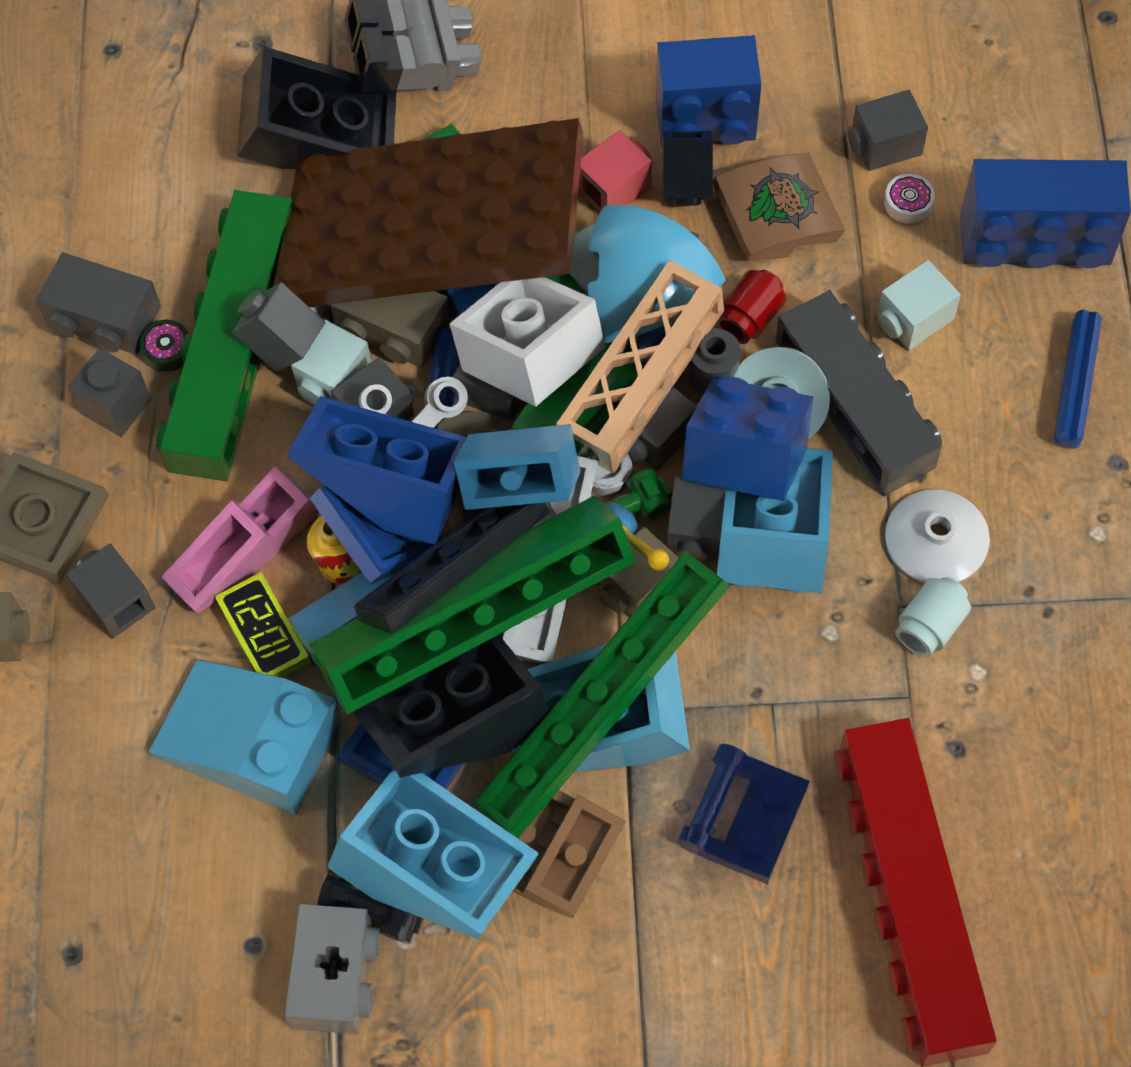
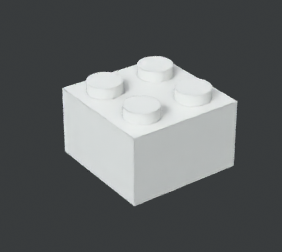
M545 277L500 282L450 323L462 371L535 407L605 348L595 299Z

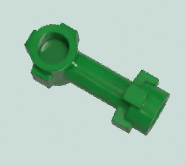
M645 469L636 473L627 481L629 493L604 504H620L632 514L641 510L646 520H654L671 510L672 502L670 498L672 492L663 476L657 477L653 469Z

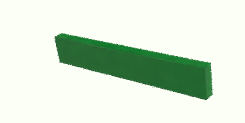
M685 551L476 798L473 804L494 823L516 838H519L730 586Z

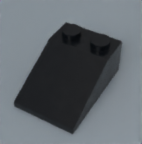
M263 46L243 76L237 156L280 169H296L298 160H305L315 154H324L326 156L341 155L363 147L370 148L394 144L397 91L361 92L358 77L355 73Z
M497 635L353 711V713L401 778L506 754L525 742L546 717L548 709L540 684L502 637Z

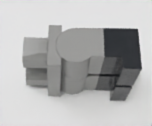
M349 0L344 20L351 51L354 53L353 60L361 92L418 90L436 86L437 90H451L456 76L477 75L482 62L479 44L457 43L456 39L469 38L472 16L469 7L448 6L446 0Z

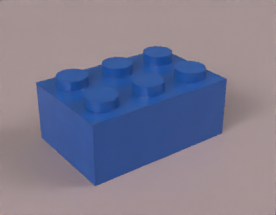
M974 159L960 212L963 264H979L984 267H996L1002 264H1028L1036 268L1051 265H1078L1083 268L1111 265L1131 213L1126 160Z

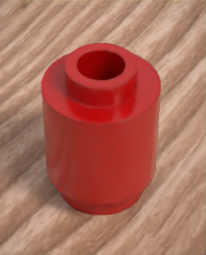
M748 270L723 301L724 312L716 322L717 327L735 336L739 344H747L751 339L758 338L786 302L783 283L770 271Z

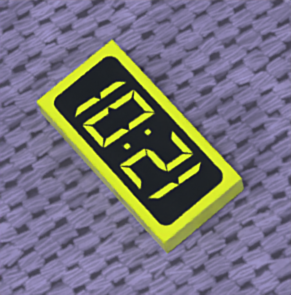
M262 572L215 596L217 604L255 672L284 678L311 663L305 648Z

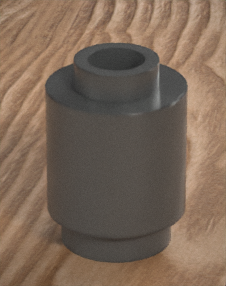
M711 329L709 334L701 340L700 347L690 360L688 368L689 381L693 388L701 395H704L713 377L735 376L741 357V347L735 336L722 329Z

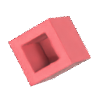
M617 131L581 158L578 192L599 212L606 205L630 204L651 188L652 159L649 152L641 143L637 141L632 142L623 132Z

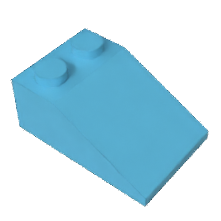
M807 448L784 501L726 489L717 575L726 583L742 587L758 586L786 589L791 592L822 593L829 545L833 451Z
M605 645L527 669L542 687L548 713ZM676 651L575 772L643 765L690 751ZM518 746L517 748L513 749V752L515 753V752L519 749L520 746Z
M197 659L152 744L149 754L296 815L342 720L335 698L285 678Z
M393 769L339 836L327 868L374 900L479 939L539 853L423 773L400 778Z

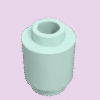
M943 577L942 579L929 578L899 616L898 622L900 625L895 630L898 640L907 649L922 657H930L934 651L942 650L971 611V605L967 599L968 593L965 588L957 581L948 577Z

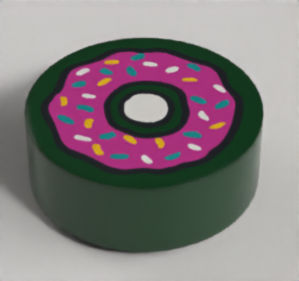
M168 319L159 320L150 324L143 331L140 338V348L145 361L150 367L158 371L168 372L179 369L184 365L181 357L182 345L185 336L189 333L181 323Z

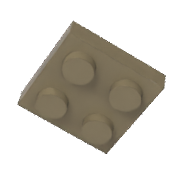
M13 453L0 475V560L61 583L109 497L105 487Z

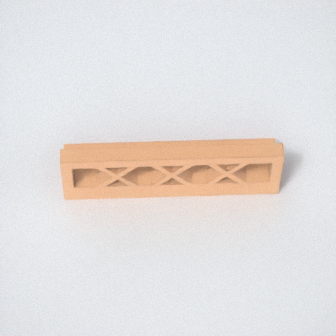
M669 260L556 423L557 425L570 424L573 439L593 450L595 460L598 461L599 466L614 474L699 349L703 337L709 334L724 312L722 288ZM673 280L696 291L688 304L665 308L663 294ZM658 303L659 311L652 312ZM677 319L670 328L669 320ZM663 322L666 336L660 345L638 350L634 337L638 330L643 326ZM630 344L632 351L623 353ZM649 359V361L642 370L640 361ZM635 363L638 377L632 386L609 391L606 377L612 368ZM602 384L604 393L595 394ZM621 401L614 410L612 402ZM603 404L607 405L609 419L598 435L575 423L584 409Z

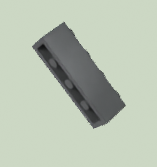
M828 290L778 317L776 343L779 347L795 349L806 354L820 367L826 377L830 392V405L827 416L883 496L936 469L942 448V439L938 429L929 419L923 420L913 406V397L908 387L901 380L895 381L885 367V358L880 348L873 341L867 342L858 329L855 314L847 304H840L832 291Z

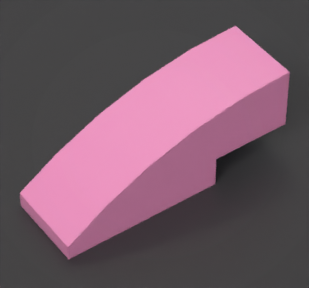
M274 466L240 504L231 500L162 575V578L195 612H202L217 602L215 599L216 595L245 581L258 571L318 515L317 508L310 500L311 495L290 474Z

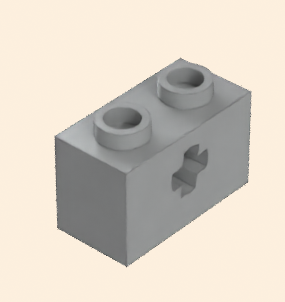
M299 904L285 1018L292 1029L359 1034L361 1018H370L374 988L373 983H365L368 961L377 962L380 928L372 927L367 909ZM342 960L347 971H338V978L329 980L324 968L332 969V961Z

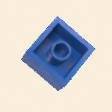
M755 35L657 42L656 107L661 147L662 131H711L713 143L730 145L756 140L761 76Z
M713 377L687 424L682 480L784 501L807 450L814 396L799 394L794 389L788 387L768 388L748 384L745 380L737 377Z

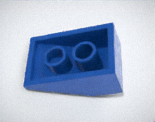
M320 396L289 451V458L384 531L401 535L413 542H426L434 545L440 537L460 491L454 460L467 437Z

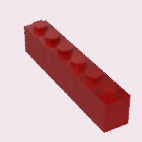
M904 718L846 729L840 749L834 751L835 765L840 782L849 781L853 801L847 802V809L852 831L854 834L862 833L867 853L861 854V867L867 887L876 886L880 907L874 908L877 931L881 941L889 940L895 961L888 962V971L895 996L904 995L909 1017L902 1018L907 1047L910 1052L918 1051L922 1067L988 1054L996 1044L997 1039L910 719Z

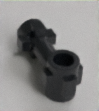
M328 874L325 878L317 902L318 906L367 909L370 918L382 922L379 932L381 935L410 944L413 934H419L424 920L421 917L374 900L362 891L354 889L353 885L342 877H336Z

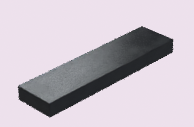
M546 503L482 508L358 601L353 607L360 622L393 634L550 514Z

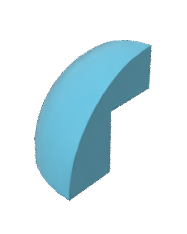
M606 205L599 213L589 243V251L594 253L598 262V279L588 283L587 287L588 297L595 299L604 343L614 341L669 260L719 287L726 281L721 268L705 245L688 229L667 216L631 205ZM673 280L663 294L665 308L688 304L696 291ZM658 303L652 312L659 311ZM663 322L643 326L635 336L663 326Z

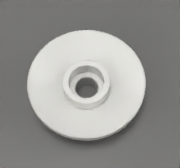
M924 490L904 498L891 512L885 529V545L892 562L904 575L921 584H924L929 578L942 579L943 577L951 578L958 583L965 581L975 574L983 564L990 543L988 526L981 512L966 498L945 490ZM932 525H941L948 529L949 533L942 536L936 535L930 527Z

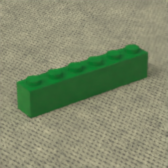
M234 190L229 208L224 207L221 210L218 223L219 244L217 249L210 250L207 258L206 274L209 278L205 292H198L195 300L194 318L196 324L193 335L187 334L182 345L181 357L184 366L181 377H175L171 383L169 391L170 415L168 422L160 424L156 437V450L161 452L169 473L228 482L261 361L252 350L231 332L242 317L238 309L243 301L257 289L264 292L274 286L284 230L293 207L292 198Z
M592 496L528 529L393 634L364 624L357 618L308 645L329 689L345 712L349 714L636 563L620 518L597 497Z

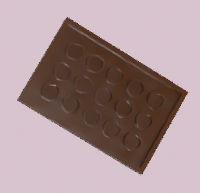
M579 118L560 121L553 120L511 128L503 127L497 130L455 134L448 137L407 141L370 148L363 147L350 150L348 154L326 156L324 154H315L304 160H298L291 193L293 207L284 230L274 286L282 282L308 307L571 274L583 130Z

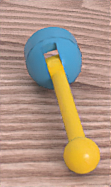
M607 504L606 506L620 518L629 544L648 558V564L653 570H664L669 564L668 554L661 549H652L635 536L638 524L634 515L620 504Z

